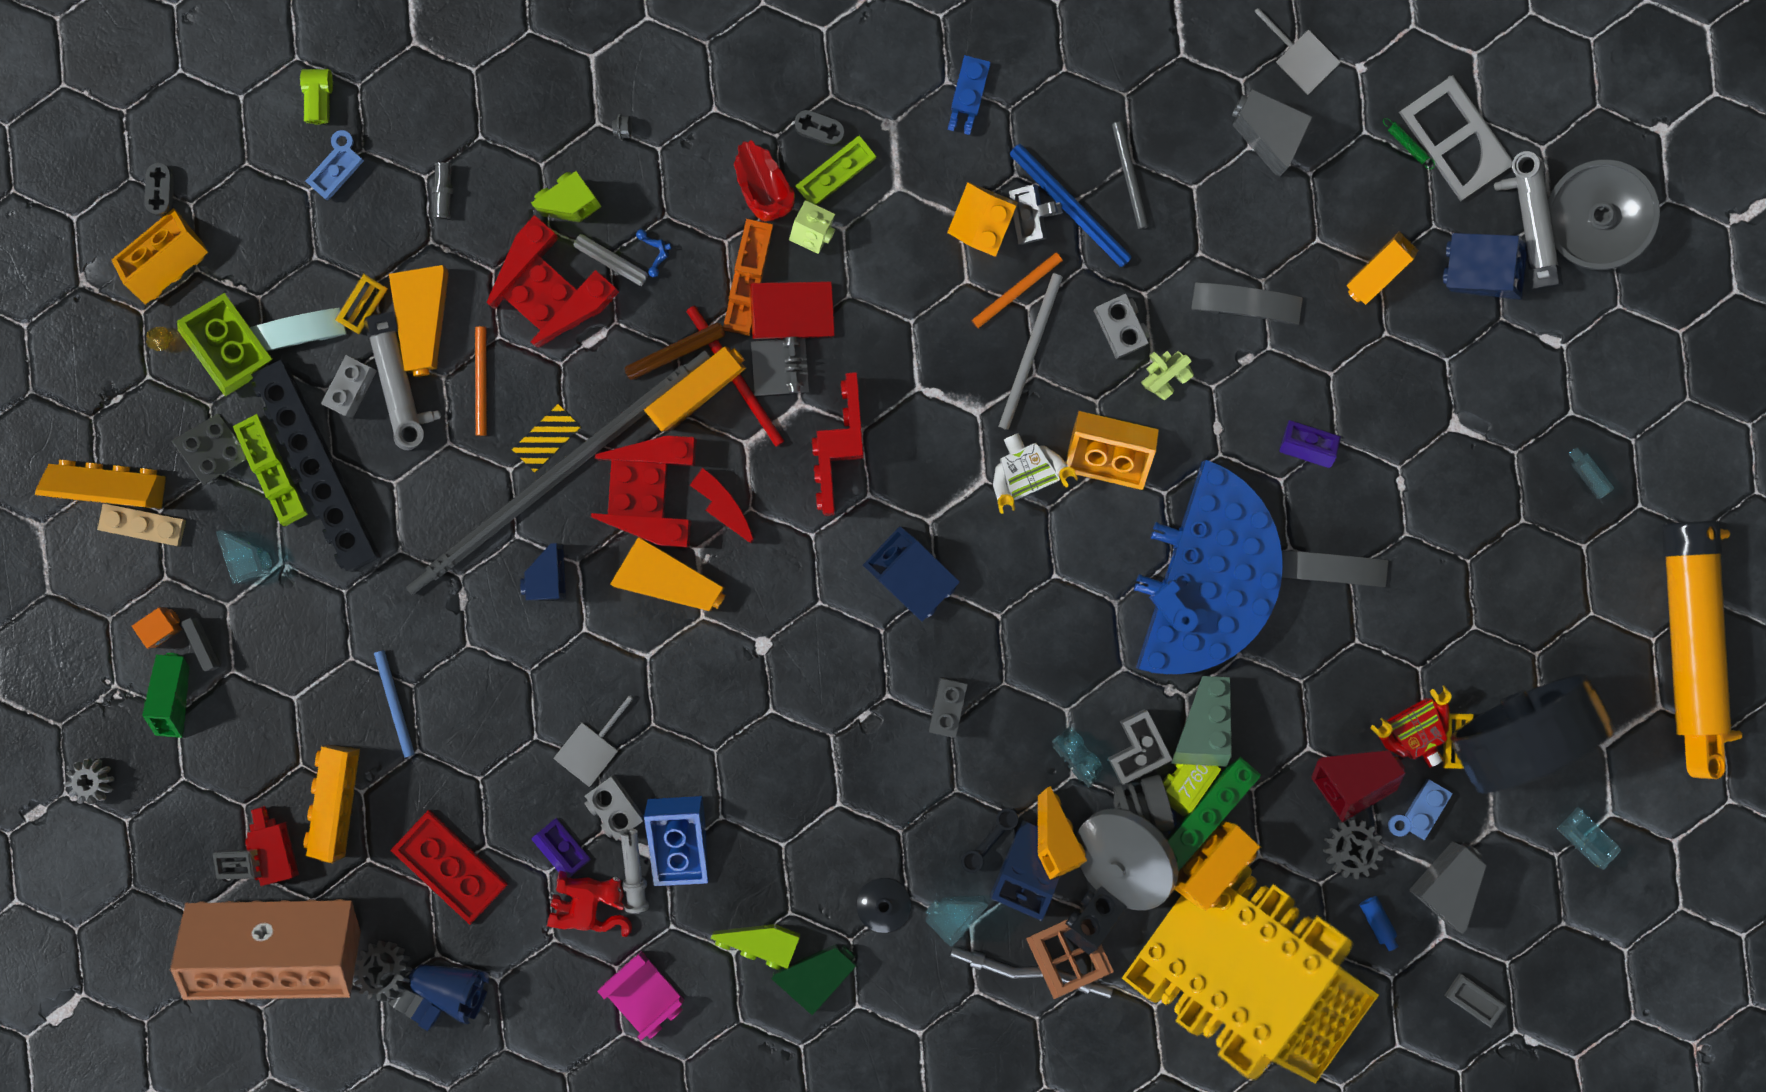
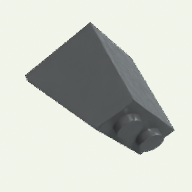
M1253 89L1247 96H1241L1232 112V116L1236 117L1233 127L1272 172L1280 177L1289 168L1312 117Z
M1452 841L1409 889L1448 926L1462 934L1467 930L1486 865L1480 860L1482 855L1471 845L1468 846L1464 842L1460 845Z

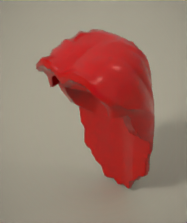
M752 140L749 142L744 141L742 145H738V155L734 162V168L737 174V181L748 207L756 217L764 222L773 221L787 215L794 207L795 193L783 172L779 169L778 164L772 159L770 152L761 146H756Z

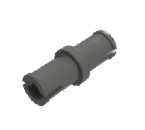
M437 162L434 163L435 187H432V193L434 194L433 218L451 219V195L454 194V189L451 188L452 164Z

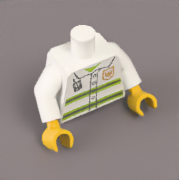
M1019 433L1004 439L1010 454L1001 458L1000 464L995 467L993 488L998 500L999 512L1003 514L1004 505H1011L1014 511L1015 500L1058 482L1060 479L1063 485L1068 487L1066 478L1073 476L1077 481L1078 477L1072 467H1068L1060 455L1048 447L1038 446L1036 443L1025 447Z

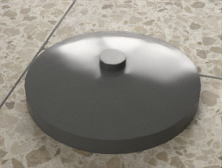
M1595 160L1575 167L1559 180L1548 200L1555 248L1570 262L1591 270L1615 269L1632 262L1648 248L1659 226V200L1651 182L1635 167L1616 160Z
M1105 809L1090 816L1080 827L1076 839L1082 844L1087 859L1080 868L1096 890L1102 886L1127 906L1128 909L1132 910L1153 909L1161 905L1173 892L1178 879V866L1175 855L1165 837L1147 820L1126 810Z

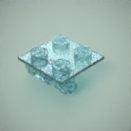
M1067 727L1062 735H1058L1052 740L1053 748L1061 758L1064 757V762L1067 761L1069 763L1068 767L1073 768L1072 772L1078 780H1083L1089 788L1103 770L1101 762L1094 753H1090L1084 746L1082 737L1076 731H1072L1070 727Z

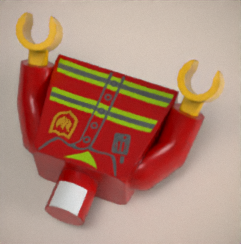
M1445 685L1442 686L1443 692L1439 695L1434 689L1430 691L1435 702L1431 698H1425L1387 720L1380 718L1382 721L1380 728L1377 729L1374 725L1371 726V730L1378 735L1387 750L1400 757L1408 756L1411 759H1416L1422 755L1428 767H1433L1443 761L1437 746L1447 741L1446 734L1449 732V701L1451 700V693Z

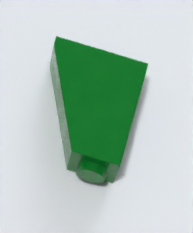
M177 653L156 654L142 714L155 736L183 738L190 667L184 657Z

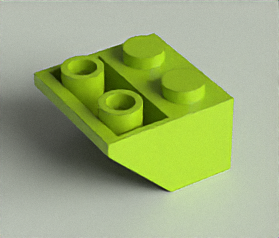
M576 171L572 174L570 172L563 174L557 179V185L550 190L548 188L542 189L534 196L535 200L531 202L541 216L581 222L601 208L599 202Z

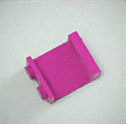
M642 951L597 991L604 1000L608 997L639 1032L637 1037L640 1041L646 1036L649 1039L654 1037L662 1029L660 1024L666 1018L671 1021L683 1010L680 1007L684 1002L682 996Z

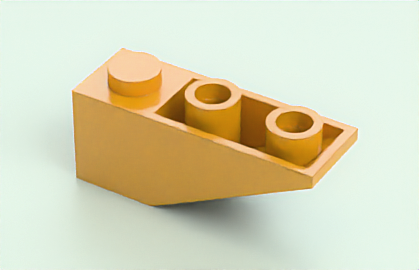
M1051 786L1038 795V856L1050 880L1077 869L1087 861L1085 850L1082 844L1077 841L1073 833L1072 823L1066 818L1061 808V801L1058 795L1053 792Z

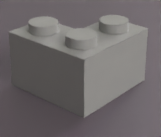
M1144 709L1120 721L1132 746L1108 757V760L1122 785L1172 761L1147 710Z

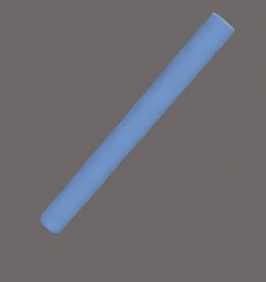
M385 650L375 652L374 656L404 758L415 755Z

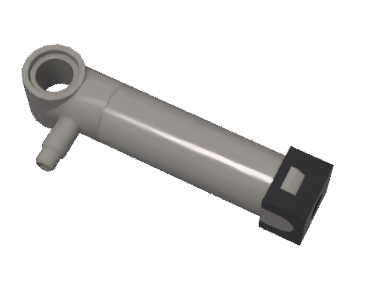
M1523 151L1518 153L1512 162V169L1516 177L1495 182L1494 188L1496 191L1518 188L1530 264L1528 272L1531 289L1541 290L1562 286L1561 268L1557 262L1544 180V163L1535 153ZM1528 159H1533L1535 163L1533 170L1529 173H1523V163Z
M393 311L368 316L364 320V325L376 361L394 432V442L400 449L412 450L421 443L424 437L420 424L433 422L440 419L441 415L438 410L417 414L407 372L404 371L402 353L397 336L398 329ZM411 429L414 431L415 441L406 442L402 438V430Z

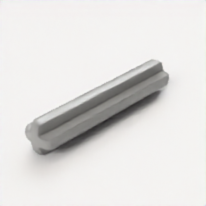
M582 234L576 238L574 242L576 249L639 286L645 283L648 274L642 269Z

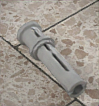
M629 829V840L627 830H623L620 832L626 879L623 880L622 889L626 891L627 899L624 907L628 913H641L649 909V902L645 898L647 881L641 874L638 831Z

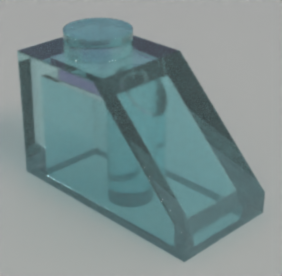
M220 530L216 532L233 584H242L271 574L269 567H272V562L268 552H264L262 547L230 531Z

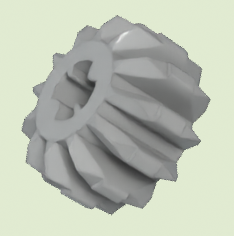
M86 758L83 764L75 762L73 764L74 770L66 773L72 781L65 782L64 785L66 787L72 786L73 788L68 796L78 795L77 803L79 804L87 801L88 805H93L96 803V800L104 801L106 799L105 793H110L113 790L107 783L114 781L115 778L113 776L107 777L106 774L111 768L109 766L102 768V760H95L93 762L91 758ZM86 779H93V785L87 784Z

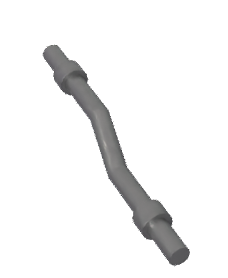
M953 946L951 951V957L970 963V967L979 970L984 968L1012 979L1043 977L1039 966L1014 968L986 958V954L978 951L972 953ZM1056 968L1064 983L1077 978L1075 974ZM1092 982L1077 990L1087 994L1092 992L1110 999L1113 988Z

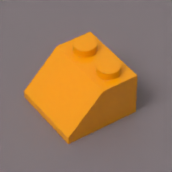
M967 182L947 233L975 249L996 257L1018 202Z

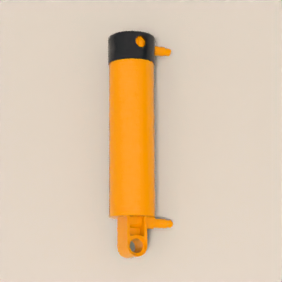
M1719 521L1663 524L1662 530L1664 556H1666L1676 734L1685 736L1686 767L1689 775L1693 778L1719 779L1725 772L1724 743L1742 738L1741 731L1731 730L1721 570V540L1728 538L1730 532L1729 530L1720 529Z

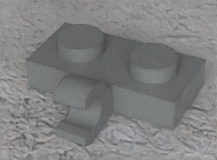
M1034 184L1010 190V199L1018 202L1013 214L1018 244L1024 245L1047 239L1043 217L1062 214L1061 202L1056 203L1052 201L1041 205L1038 185Z

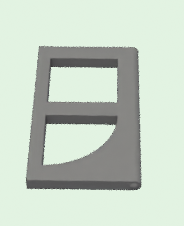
M1453 75L1399 112L1426 153L1434 160L1436 167L1460 201L1508 168H1512L1513 160ZM1448 93L1468 124L1434 146L1414 115ZM1475 133L1481 147L1480 162L1473 177L1462 186L1441 155Z

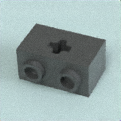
M940 677L928 729L930 733L956 738L967 683Z

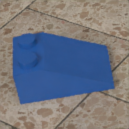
M702 796L648 799L644 820L654 886L708 883L706 828Z

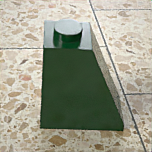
M835 944L789 964L788 969L783 967L781 970H776L772 974L771 979L807 1012L813 1015L856 967L857 962L854 960L856 955L845 945L840 948Z

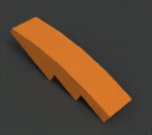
M746 219L723 324L724 331L750 336L752 328L750 284L762 283L773 224Z

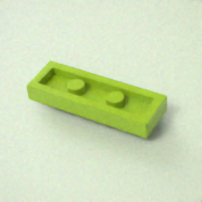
M859 135L798 183L796 189L806 201L818 205L875 160L876 155Z

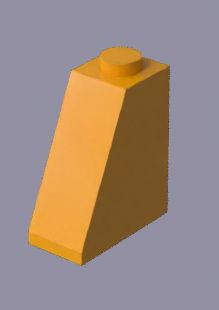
M1399 231L1348 282L1346 286L1349 288V295L1356 302L1362 301L1366 305L1415 258L1419 250Z

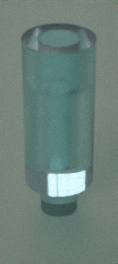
M1578 447L1569 453L1574 460L1571 465L1597 499H1601L1614 489V486L1588 453L1583 455Z

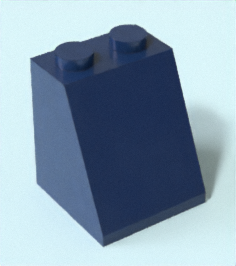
M1452 233V240L1448 241L1446 246V256L1450 257L1449 267L1445 268L1443 273V283L1447 284L1446 287L1451 292L1522 300L1527 245L1519 236Z
M900 526L863 564L880 583L921 621L933 615L940 602L944 598L951 596L956 586L960 583L933 555Z

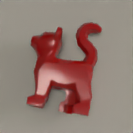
M559 870L556 891L571 896L572 901L566 902L561 899L560 895H553L551 907L557 911L556 913L549 914L547 927L584 931L592 929L596 932H607L615 925H620L623 937H627L631 933L632 924L627 917L622 915L611 916L604 922L596 919L599 901L623 910L624 905L621 901L625 894L623 893L619 878L613 877L602 882L589 877L572 879L568 878L566 872Z

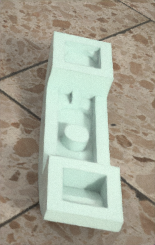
M341 308L295 315L250 327L267 353L306 342L322 341L347 335L345 326L335 320Z

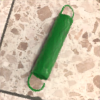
M1388 119L1393 125L1387 131L1421 165L1426 162L1430 155L1396 122L1393 123ZM1432 158L1430 159L1433 161L1434 166L1432 168L1426 167L1427 169H1433L1435 167V162Z

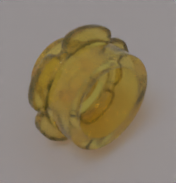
M155 327L146 333L147 346L155 351L167 349L173 340V335L165 327Z

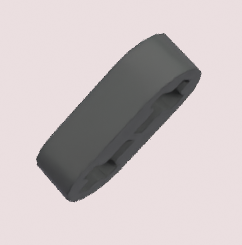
M809 110L801 111L795 117L796 131L803 137L828 146L839 145L844 139V128L837 120ZM807 117H810L811 123L818 126V128L808 127L807 130H803V126L799 122L800 120L805 121ZM832 126H834L840 135L834 136L832 140L828 139V133L821 131L822 128L831 130Z
M154 163L150 165L145 176L144 204L146 209L156 216L166 215L173 206L174 174L164 164ZM161 170V172L166 174V177L161 178L159 187V181L154 178V174H159ZM158 192H160V199L165 202L164 205L159 206V210L153 206V201L158 200Z

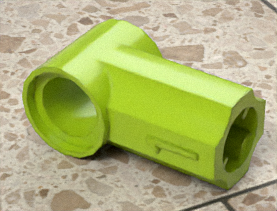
M302 69L300 85L304 94V122L311 124L329 123V94L333 90L332 72L330 69Z

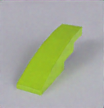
M255 414L234 425V431L252 472L256 474L265 497L270 500L279 523L285 527L308 515L297 488L259 415Z

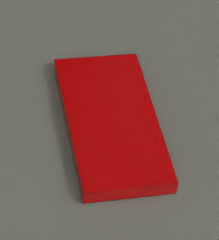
M428 810L390 850L469 925L478 918L508 885L495 870L431 810Z

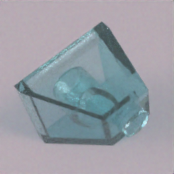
M982 895L943 897L940 902L935 900L925 912L928 916L925 919L930 927L952 947L987 908L988 904L986 898Z

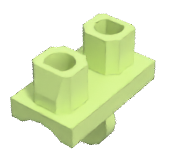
M1166 351L1160 357L1153 352L1149 355L1153 363L1146 368L1150 375L1141 384L1159 398L1166 400L1174 392L1168 383L1170 379L1175 376L1183 384L1194 376L1189 366V363L1192 361L1187 355H1182L1179 351L1172 356Z

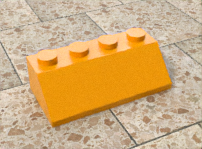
M59 459L58 465L48 464L35 491V495L162 509L166 477L157 475V470L140 468V473H131L130 467L113 465V470H103V464L86 462L85 467H75L76 461Z
M325 745L321 746V750L317 751L315 766L318 767L317 778L314 777L311 786V793L315 794L313 805L309 806L307 815L308 821H311L310 831L306 832L304 837V848H307L306 856L328 863H334L345 857L360 749Z

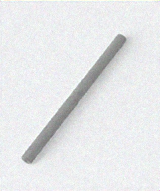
M1053 273L998 426L1005 430H1009L1060 287L1063 278L1061 275Z

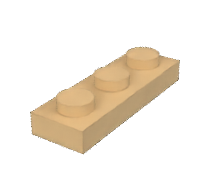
M103 503L97 530L181 546L186 520Z

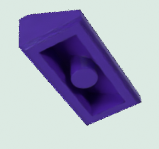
M1289 420L1279 452L1330 468L1337 458L1341 436Z
M557 818L532 837V841L558 872L559 870L566 872L568 878L591 860Z

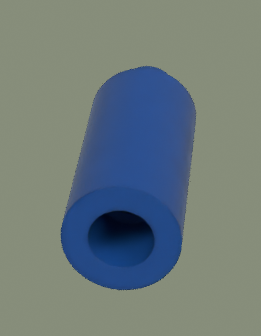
M1373 896L1361 902L1359 906L1378 942L1385 944L1388 951L1396 949L1398 944L1395 938L1398 935L1378 897Z

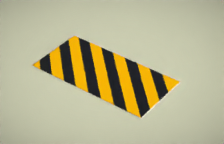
M557 404L512 450L535 473L581 426Z

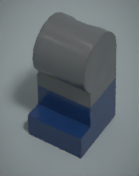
M403 983L402 986L405 991H396L397 998H390L388 1001L389 1005L399 1012L406 1014L407 1017L417 1022L418 1026L428 1031L433 1027L442 1010L412 991L409 984Z

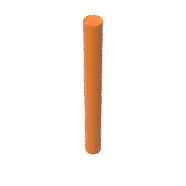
M1057 252L1054 253L973 318L972 322L974 325L980 328L1063 260Z
M480 326L475 327L476 436H487L486 327Z

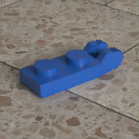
M964 55L951 106L952 114L948 130L954 131L958 121V112L969 114L968 120L965 122L964 134H971L991 62Z

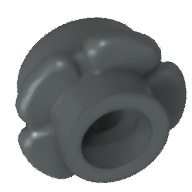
M618 114V118L612 121L613 135L618 136L621 141H624V138L632 137V122L630 116Z

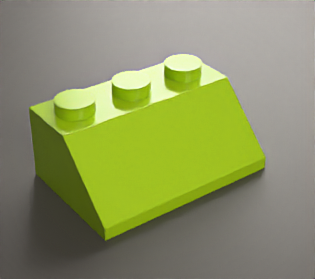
M225 293L177 321L179 333L224 396L247 384L253 379L252 373L265 368L272 361L269 354Z

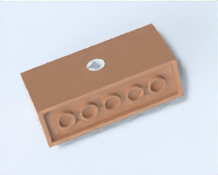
M337 899L335 901L282 900L279 902L226 901L224 903H185L171 964V972L183 1000L350 997L361 934L352 901Z

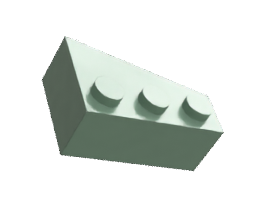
M1202 676L1171 764L1227 766L1231 757L1230 677Z

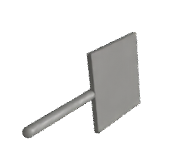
M1259 8L1255 10V13L1289 47L1276 63L1307 95L1341 63L1310 30H1307L1293 44Z
M631 695L627 697L599 734H596L582 722L553 759L590 787L618 752L603 737L630 704L633 697Z

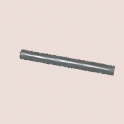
M1122 121L1113 123L1112 128L1138 229H1144L1149 226Z

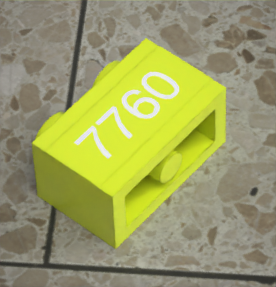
M1174 764L1177 769L1173 775L1169 773L1162 781L1170 807L1182 817L1191 813L1221 771L1218 766Z

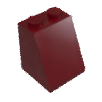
M1389 750L1322 757L1317 761L1311 778L1343 823L1397 791L1405 775V768L1402 761L1397 756L1394 757Z

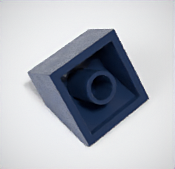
M551 543L524 572L525 578L520 580L521 594L526 596V600L566 599L564 544Z

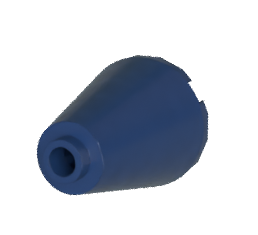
M420 964L417 968H413L409 975V984H411L412 991L459 1022L467 1025L470 1024L469 1018L475 1019L487 995V991L483 990L484 982L489 983V976L487 972L482 970Z

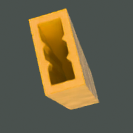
M444 265L389 274L404 371L413 373V377L426 376L430 374L429 370L437 369L449 276L448 269Z
M723 347L644 409V411L661 431H672L746 368L742 362L745 359L735 348L731 350L729 347Z
M640 537L637 538L610 585L616 588L706 611H711L713 607L718 609L726 596L722 593L724 590L723 586Z

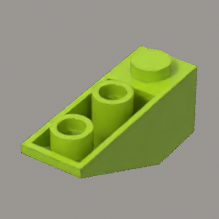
M776 924L714 931L711 939L716 941V946L726 950H730L731 947L741 950L740 955L752 960H756V957L767 961V966L777 970H781L782 967L788 969L800 938L799 933Z

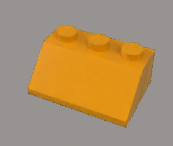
M173 208L111 259L122 283L146 305L150 300L158 298L162 291L172 282L178 281L191 266L200 263L208 251L201 239Z
M1079 411L1065 463L1068 467H1072L1075 470L1076 475L1143 490L1156 452L1159 429Z
M1222 821L1180 869L1174 890L1201 909L1207 911L1209 908H1213L1220 901L1222 892L1237 881L1238 873L1242 868L1253 862L1260 846L1237 825Z

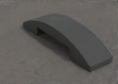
M1195 282L1191 310L1216 314L1220 312L1299 325L1303 298L1256 288Z
M1282 550V578L1386 587L1388 560Z

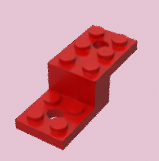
M846 373V380L841 381L842 399H848V408H843L844 426H850V429L817 431V438H812L814 456H819V465H814L815 482L821 483V493H816L817 509L823 510L824 516L835 515L831 461L863 459L857 373Z

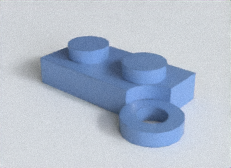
M345 130L336 131L332 135L331 144L334 150L305 181L327 201L364 162L362 158L351 150L354 142L353 137ZM342 136L346 137L347 143L344 146H339L338 139Z
M1426 779L1405 816L1398 814L1390 818L1388 822L1390 832L1396 836H1404L1411 832L1425 840L1453 793ZM1398 820L1404 823V828L1400 831L1395 829V823Z

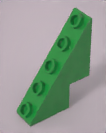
M1241 757L1217 775L1194 810L1184 817L1181 816L1174 826V830L1166 838L1175 855L1178 872L1260 778L1261 774Z

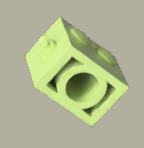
M805 200L794 220L789 240L819 254L824 243L829 244L835 232V229L831 227L835 214Z

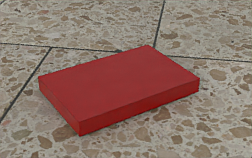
M831 282L750 284L753 339L834 336Z

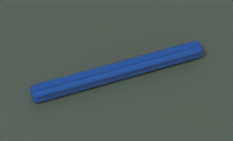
M1021 144L1016 145L1011 150L1010 156L1057 203L1061 202L1062 209L1120 267L1125 266L1131 260V255Z

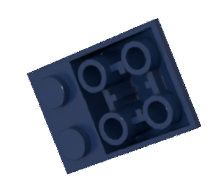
M1022 820L990 893V897L999 903L1042 921L1060 876L1050 880L1038 856V826Z

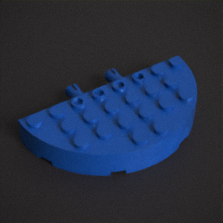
M1205 460L1201 463L1181 528L1177 530L1158 522L1154 524L1153 529L1163 532V534L1153 531L1151 539L1172 544L1174 548L1164 580L1160 582L1139 574L1136 581L1147 586L1135 584L1134 591L1152 595L1169 580H1174L1180 588L1175 595L1187 609H1191L1196 613L1198 623L1191 632L1177 631L1155 606L1136 668L1160 674H1186L1209 669L1225 662L1244 649L1258 635L1271 615L1278 598L1283 571L1282 550L1271 514L1263 501L1245 481L1226 468Z

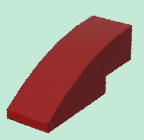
M702 468L690 486L712 501L706 511L749 543H752L754 537L741 508L727 489Z

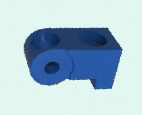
M1169 580L1149 598L1173 628L1184 633L1191 632L1197 626L1198 617L1194 611L1187 609L1178 599L1175 593L1180 588L1174 580Z

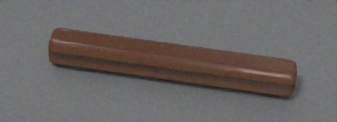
M715 323L625 366V373L629 379L634 380L724 337V328L720 323Z

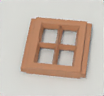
M1067 920L1026 938L1053 999L1066 995L1114 972L1102 945H1100L1096 951L1089 955L1096 970L1082 976L1074 956L1085 951L1078 948L1071 952L1063 935V932L1068 928L1065 924ZM1081 924L1082 931L1090 935L1089 928L1085 924ZM1058 935L1066 954L1052 960L1044 941ZM1069 959L1077 978L1063 984L1055 965Z

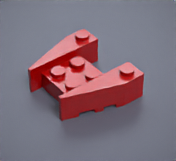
M534 215L515 236L486 303L495 309L505 298L540 330L530 341L539 348L565 331L580 325L581 322L601 313L619 291L596 270L577 290L542 259L543 255L559 237Z
M663 436L595 454V459L611 461L608 514L591 513V518L661 546L689 548L691 520L664 518L668 465L695 467L697 439L694 437Z

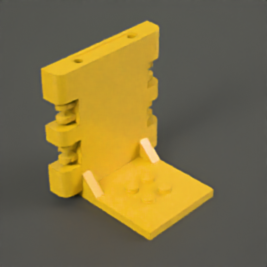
M1249 866L1242 868L1238 873L1237 881L1232 886L1227 887L1220 895L1221 899L1218 904L1207 911L1195 906L1181 895L1122 979L1154 1003L1162 1000L1165 1005L1170 1004L1182 990L1184 994L1174 1008V1012L1179 1015L1175 1021L1196 1036L1203 1033L1207 1038L1211 1037L1222 1023L1226 1024L1216 1041V1045L1222 1048L1218 1055L1251 1080L1258 1078L1272 1060L1316 1084L1379 996L1375 991L1339 967L1349 953L1352 941L1318 916L1314 921L1309 917L1304 918L1293 933L1289 931L1299 916V910L1294 907V899L1275 885H1272L1270 889L1267 886H1262L1250 901L1247 900L1257 883V879L1251 876L1252 870Z

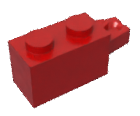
M266 806L252 809L251 813L254 824L249 825L250 832L247 833L248 838H246L245 844L247 850L257 849L258 855L254 856V860H259L260 866H256V871H261V877L255 878V880L259 881L260 886H264L299 875L286 822L276 824L274 818L269 819Z

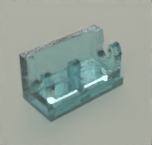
M1578 807L1557 828L1595 867L1605 870L1607 865L1621 851L1619 846Z

